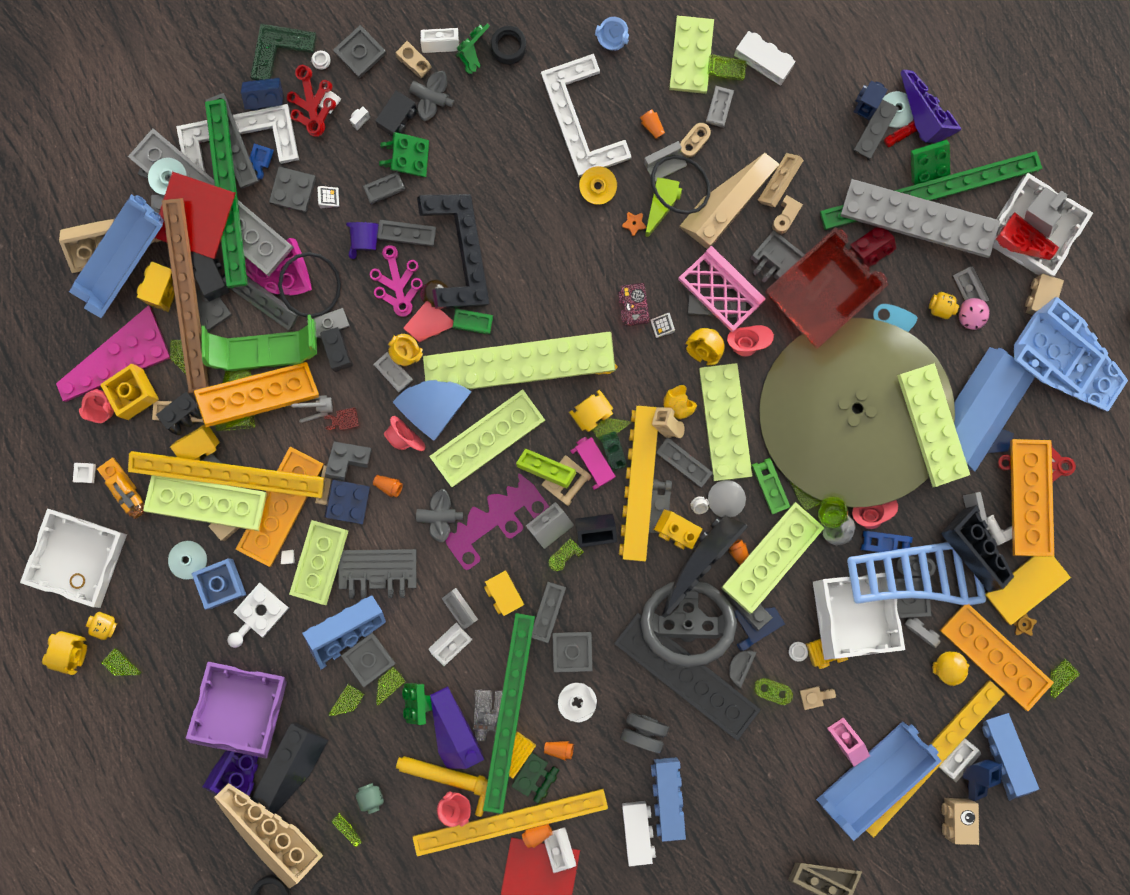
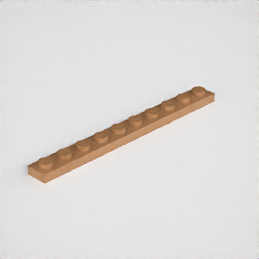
M183 198L162 200L189 393H194L195 390L209 387L207 367L202 362V331Z

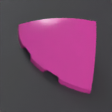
M294 238L286 240L294 248L270 276L266 275L248 258L245 259L246 275L264 287L268 292L280 294L278 283L281 270L288 260L297 254H301L298 243ZM303 257L292 262L284 273L282 288L285 295H298L312 290Z

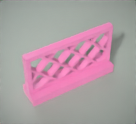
M712 246L678 278L731 332L757 310L766 299ZM703 260L710 265V271H700V263ZM689 274L697 275V284L689 283L685 277ZM700 275H710V284H700ZM713 275H720L723 278V284H713ZM700 288H710V297H704L700 294ZM713 288H723L724 297H714ZM727 288L734 289L737 292V298L727 297ZM714 301H724V310H717L714 307ZM727 301H736L737 311L727 310ZM740 302H747L752 308L749 311H740ZM727 314H737V323L732 325L727 320Z

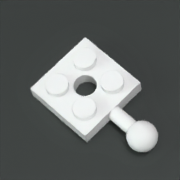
M259 583L234 611L245 624L238 632H233L228 636V644L233 648L241 646L243 636L251 628L264 638L287 612L289 607ZM259 605H265L267 608L263 616H259L256 612Z

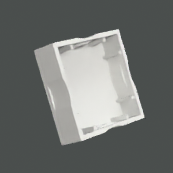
M1027 173L1019 181L996 218L1000 220L996 237L1014 212L1023 219L1025 218L1027 209L1045 187L1053 192L1055 191L1044 182ZM1069 198L1066 199L1064 208L1060 213L1062 217L1056 223L1059 226L1048 238L1059 247L1051 260L1011 252L1007 248L1000 246L996 238L993 248L1038 276L1045 274L1054 277L1068 255L1072 243L1081 234L1093 212Z
M47 509L38 533L35 549L29 557L20 583L46 592L63 595L67 599L91 607L101 608L127 534ZM76 573H80L85 577V584L79 589H75L70 585V577ZM76 575L72 578V584L75 587L82 585L83 578Z
M876 574L879 593L889 592L886 574ZM868 575L858 577L861 595L871 594ZM850 577L822 579L813 582L824 660L905 650L901 621L897 611V599L856 604L853 598Z

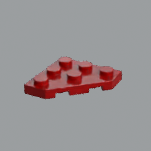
M1015 212L1010 216L996 237L1000 246L1007 248L1011 252L1051 260L1059 249L1056 244Z

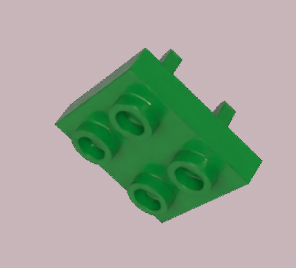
M947 140L911 151V173L914 185L950 175V143Z
M404 684L402 690V697L405 700L403 717L406 723L426 724L425 712L431 711L432 705L430 696L424 693V684Z

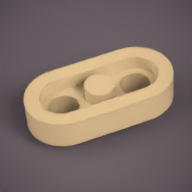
M696 124L681 141V154L688 158L695 156L708 141L711 130L707 124ZM702 132L704 136L699 137L697 133ZM691 146L692 150L687 151L685 147Z

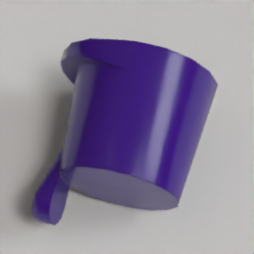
M367 222L346 223V226L350 227L351 247L349 258H356V250H376L379 224Z

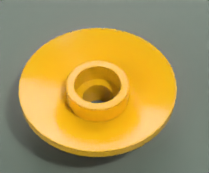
M595 166L583 173L579 188L585 200L599 205L607 203L613 198L617 190V181L609 169ZM599 182L601 188L595 189L594 184Z

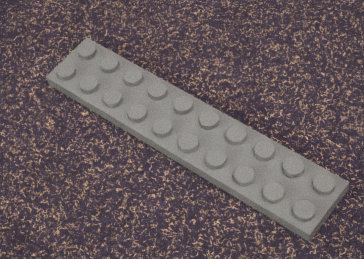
M153 128L128 156L148 174L151 166L156 161L162 158L176 159L184 166L186 176L215 186L214 179ZM238 200L244 256L266 275L270 276L294 247Z

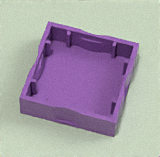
M207 662L200 687L199 701L193 711L186 739L192 744L267 758L287 684L285 677L262 672H248L232 666Z

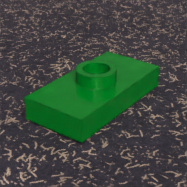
M455 309L452 328L490 335L493 315Z

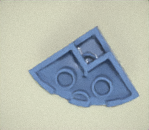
M428 380L407 388L397 396L393 403L416 427L434 441L454 417L471 391L454 382Z

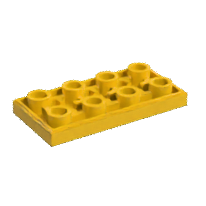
M1033 556L1012 572L1014 578L1004 589L987 592L985 595L1005 621L1012 625L1071 577L1054 556Z

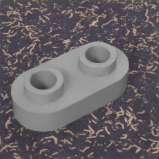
M915 617L914 619L909 618L904 624L932 647L937 648L941 641L938 639L940 636L931 629L929 631L923 627L924 623Z

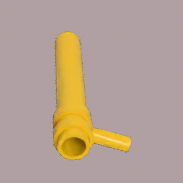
M405 756L398 758L396 769H399V772L468 790L480 796L475 815L483 816L488 783L486 777L481 775L478 777Z

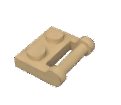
M565 455L559 463L575 469L581 475L565 496L560 493L564 488L560 485L545 480L542 486L565 505L569 506L572 503L571 499L592 476Z

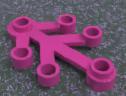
M388 245L383 249L382 253L389 263L392 280L382 275L378 269H372L370 277L373 281H379L394 290L397 299L387 294L382 287H377L374 290V295L377 299H383L393 305L394 312L398 316L406 317L412 312L413 306L411 301L418 290L422 289L423 283L419 278H414L411 281L412 287L405 297L403 289L413 273L418 270L419 265L415 260L408 261L407 269L400 279L396 263L398 251L396 247ZM393 250V254L387 255V251ZM410 264H416V268L410 269ZM374 272L379 273L377 278L372 277ZM416 281L420 282L419 287H414ZM382 290L383 295L377 296V291ZM401 304L406 305V308L404 310L399 309V306Z

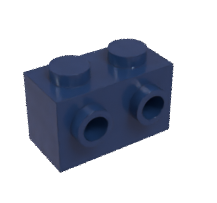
M280 78L242 82L241 96L245 110H258L264 107L283 105L284 94Z
M870 81L868 86H863L855 101L858 104L853 112L870 121L888 89L880 82Z

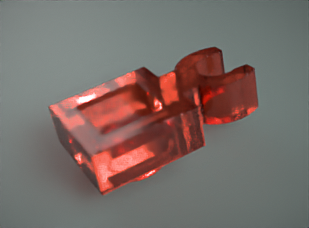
M355 407L336 411L337 417L332 415L324 416V420H332V425L326 426L327 430H333L338 425L340 430L360 427Z

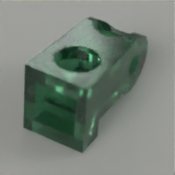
M613 431L600 436L599 438L611 470L615 471L626 467L627 463L617 433Z

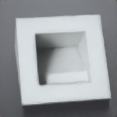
M294 550L282 551L281 564L295 563Z

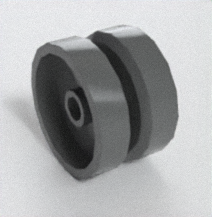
M629 712L626 722L628 725L636 728V730L630 728L623 729L620 739L640 748L661 753L664 743L660 739L655 738L654 735L666 737L670 727L649 716Z

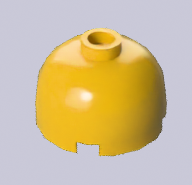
M700 328L693 332L686 341L688 345L686 350L691 357L699 362L702 359L707 361L706 365H716L724 353V341L714 329Z

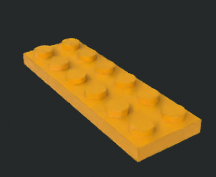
M304 362L195 390L194 396L206 428L319 398V393L308 364Z
M1012 439L1010 440L1013 556L1053 557L1054 524L1051 440Z
M289 447L277 471L319 477L325 464ZM266 491L267 496L259 531L246 529L236 550L271 567L308 496Z
M969 604L962 605L939 630L1025 711H1029L1054 683Z

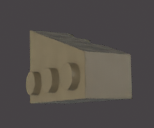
M795 862L788 881L815 895H853L862 871Z

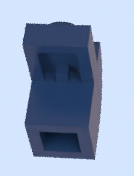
M983 760L965 769L963 778L969 780L968 799L977 801L987 796L988 788L1001 783L1002 764L992 760Z

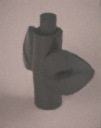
M445 71L431 74L427 79L426 86L416 81H413L410 86L409 93L421 99L417 105V113L423 121L431 119L436 114L437 105L452 107L454 104V100L448 98V94L443 93L447 87Z
M440 489L433 494L429 501L431 510L417 509L416 521L430 523L429 533L431 537L438 542H444L450 533L448 523L463 520V512H456V509H450L451 501L449 494L445 489Z

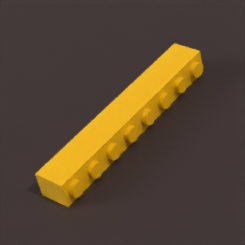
M636 406V410H632L631 422H634V429H630L629 441H633L632 448L628 449V460H631V466L627 467L626 479H629V486H625L624 498L628 499L627 506L623 505L622 517H626L625 525L621 526V536H624V544H620L619 555H622V560L646 562L658 432L652 426L657 407Z

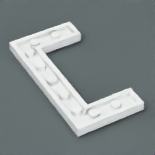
M594 54L541 72L578 177H581L591 167L601 166L607 168L632 158L626 140L591 152L587 146L566 85L600 73Z
M288 104L233 115L240 134L273 128L279 162L281 164L299 160ZM207 120L176 126L181 152L206 173L200 143L209 141Z

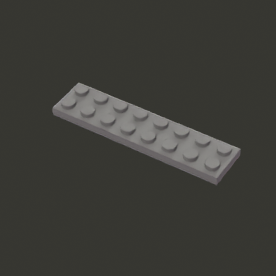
M854 179L850 182L840 215L841 217L989 258L1000 224V220Z

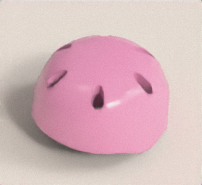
M967 299L959 309L960 323L968 329H980L989 319V307L981 299Z

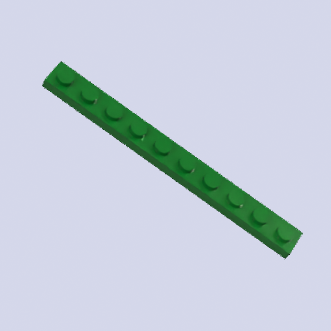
M224 99L205 102L214 183L217 187L236 193L221 238L226 285L228 288L246 286L248 283L226 101Z
M515 614L483 811L503 814L535 616Z

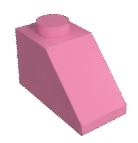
M844 718L827 728L854 767L870 756L863 741Z

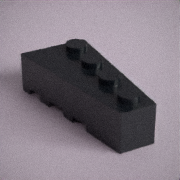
M190 251L193 270H196L193 274L204 297L210 302L230 293L226 285L225 274L223 275L221 272L223 266L219 258L213 259Z
M978 506L965 508L941 534L988 592L1002 590L1014 578V575L1003 554H999L995 539L991 538L986 529L988 527L986 521L982 520L978 513L980 512Z

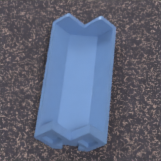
M130 195L69 291L86 302L84 309L102 318L164 222L161 215L156 213L138 195Z
M989 347L954 402L955 429L968 469L972 471L977 470L1035 378L1034 375L1016 362L1014 357L1001 348L994 349Z
M902 721L869 751L870 756L855 767L850 768L816 799L853 841L941 762L937 756L939 753L932 744L928 746L922 742L917 736L919 734L918 730L912 724L908 726Z

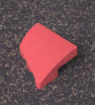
M426 301L405 325L404 330L420 343L431 336H436L442 331L452 328L453 320L443 311L435 309V307L431 306L430 302Z

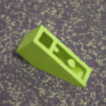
M657 177L656 189L660 197L673 207L676 199L680 200L682 188H678L680 182ZM655 194L653 195L646 237L651 235L670 211L656 198Z

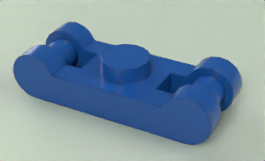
M863 531L864 544L861 545V550L872 552L898 550V541L902 542V549L910 548L913 537ZM872 538L877 539V546L871 545Z

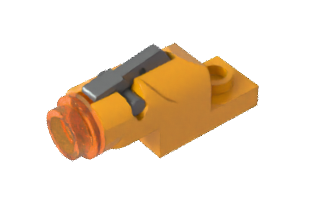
M112 457L97 468L104 478L106 486L129 517L132 516L133 519H136L145 513L143 511L145 504L135 490L137 489L115 458Z

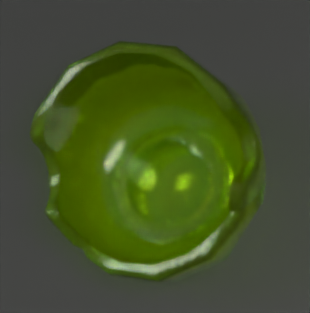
M831 496L821 502L818 517L826 527L838 528L847 520L848 509L842 499Z

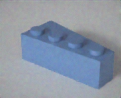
M370 596L349 608H345L337 615L327 618L324 622L310 627L302 634L319 668L323 669L327 666L325 662L331 658L334 660L341 655L340 651L347 646L353 647L357 644L356 642L359 637L368 636L383 625L386 620L374 597Z
M1009 713L983 722L982 731L984 736L988 738L990 751L995 761L1002 764L1001 779L1008 800H1013L1039 790Z
M677 757L654 759V764L651 765L652 777L655 776L656 784L652 785L653 796H657L658 804H654L655 816H659L660 823L656 824L657 836H661L662 842L686 839L684 813L682 811L683 797L680 791L682 783L680 771H678L680 769V761Z

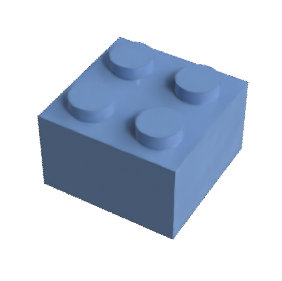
M226 559L191 573L205 610L213 609L246 595L233 559Z

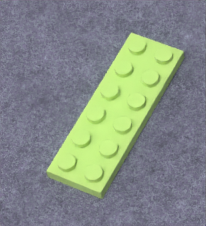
M736 363L699 368L713 481L752 477L738 365Z
M935 363L897 375L932 486L937 487L969 476L970 472Z
M521 390L429 457L453 488L545 422V419L524 390Z
M152 475L143 511L259 531L267 493L221 484Z
M796 502L793 503L721 589L749 614H752L821 533L824 527Z

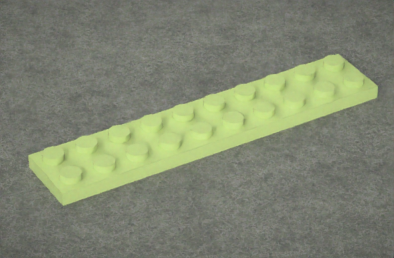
M611 332L423 356L425 381L454 382L468 390L615 371Z

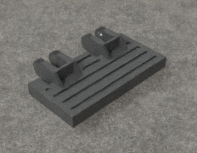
M775 230L772 231L750 258L755 263L761 258L763 259L753 271L755 276L760 273L764 265L770 269L763 276L762 281L764 283L775 270L778 272L774 278L785 287L790 282L793 283L782 297L784 299L788 298L793 289L800 294L792 301L794 307L805 293L807 297L803 301L810 306L833 278Z
M417 549L342 551L339 561V589H348L349 580L350 599L355 597V580H361V598L367 597V580H369V589L387 588L388 580V598H393L394 595L393 580H400V598H405V579H408V588H417Z

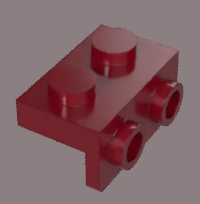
M876 227L850 244V247L862 260L863 266L867 269L896 250L895 237L887 229Z

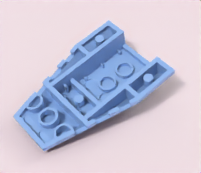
M1055 297L1034 313L1014 344V360L1042 383L1104 411H1109L1128 380L1117 364L1108 357L1107 350L1098 343V338L1094 332H1090L1086 321L1058 297Z

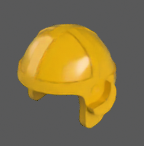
M408 334L394 335L388 343L390 346L388 349L390 358L397 365L408 366L418 362L422 357L423 349L419 348L416 340Z
M679 385L668 390L663 401L664 408H672L675 411L674 417L680 420L691 416L697 407L695 402L688 399L685 385Z
M950 651L941 654L937 662H933L932 669L933 673L938 675L945 684L956 686L966 679L969 664H967L963 655Z

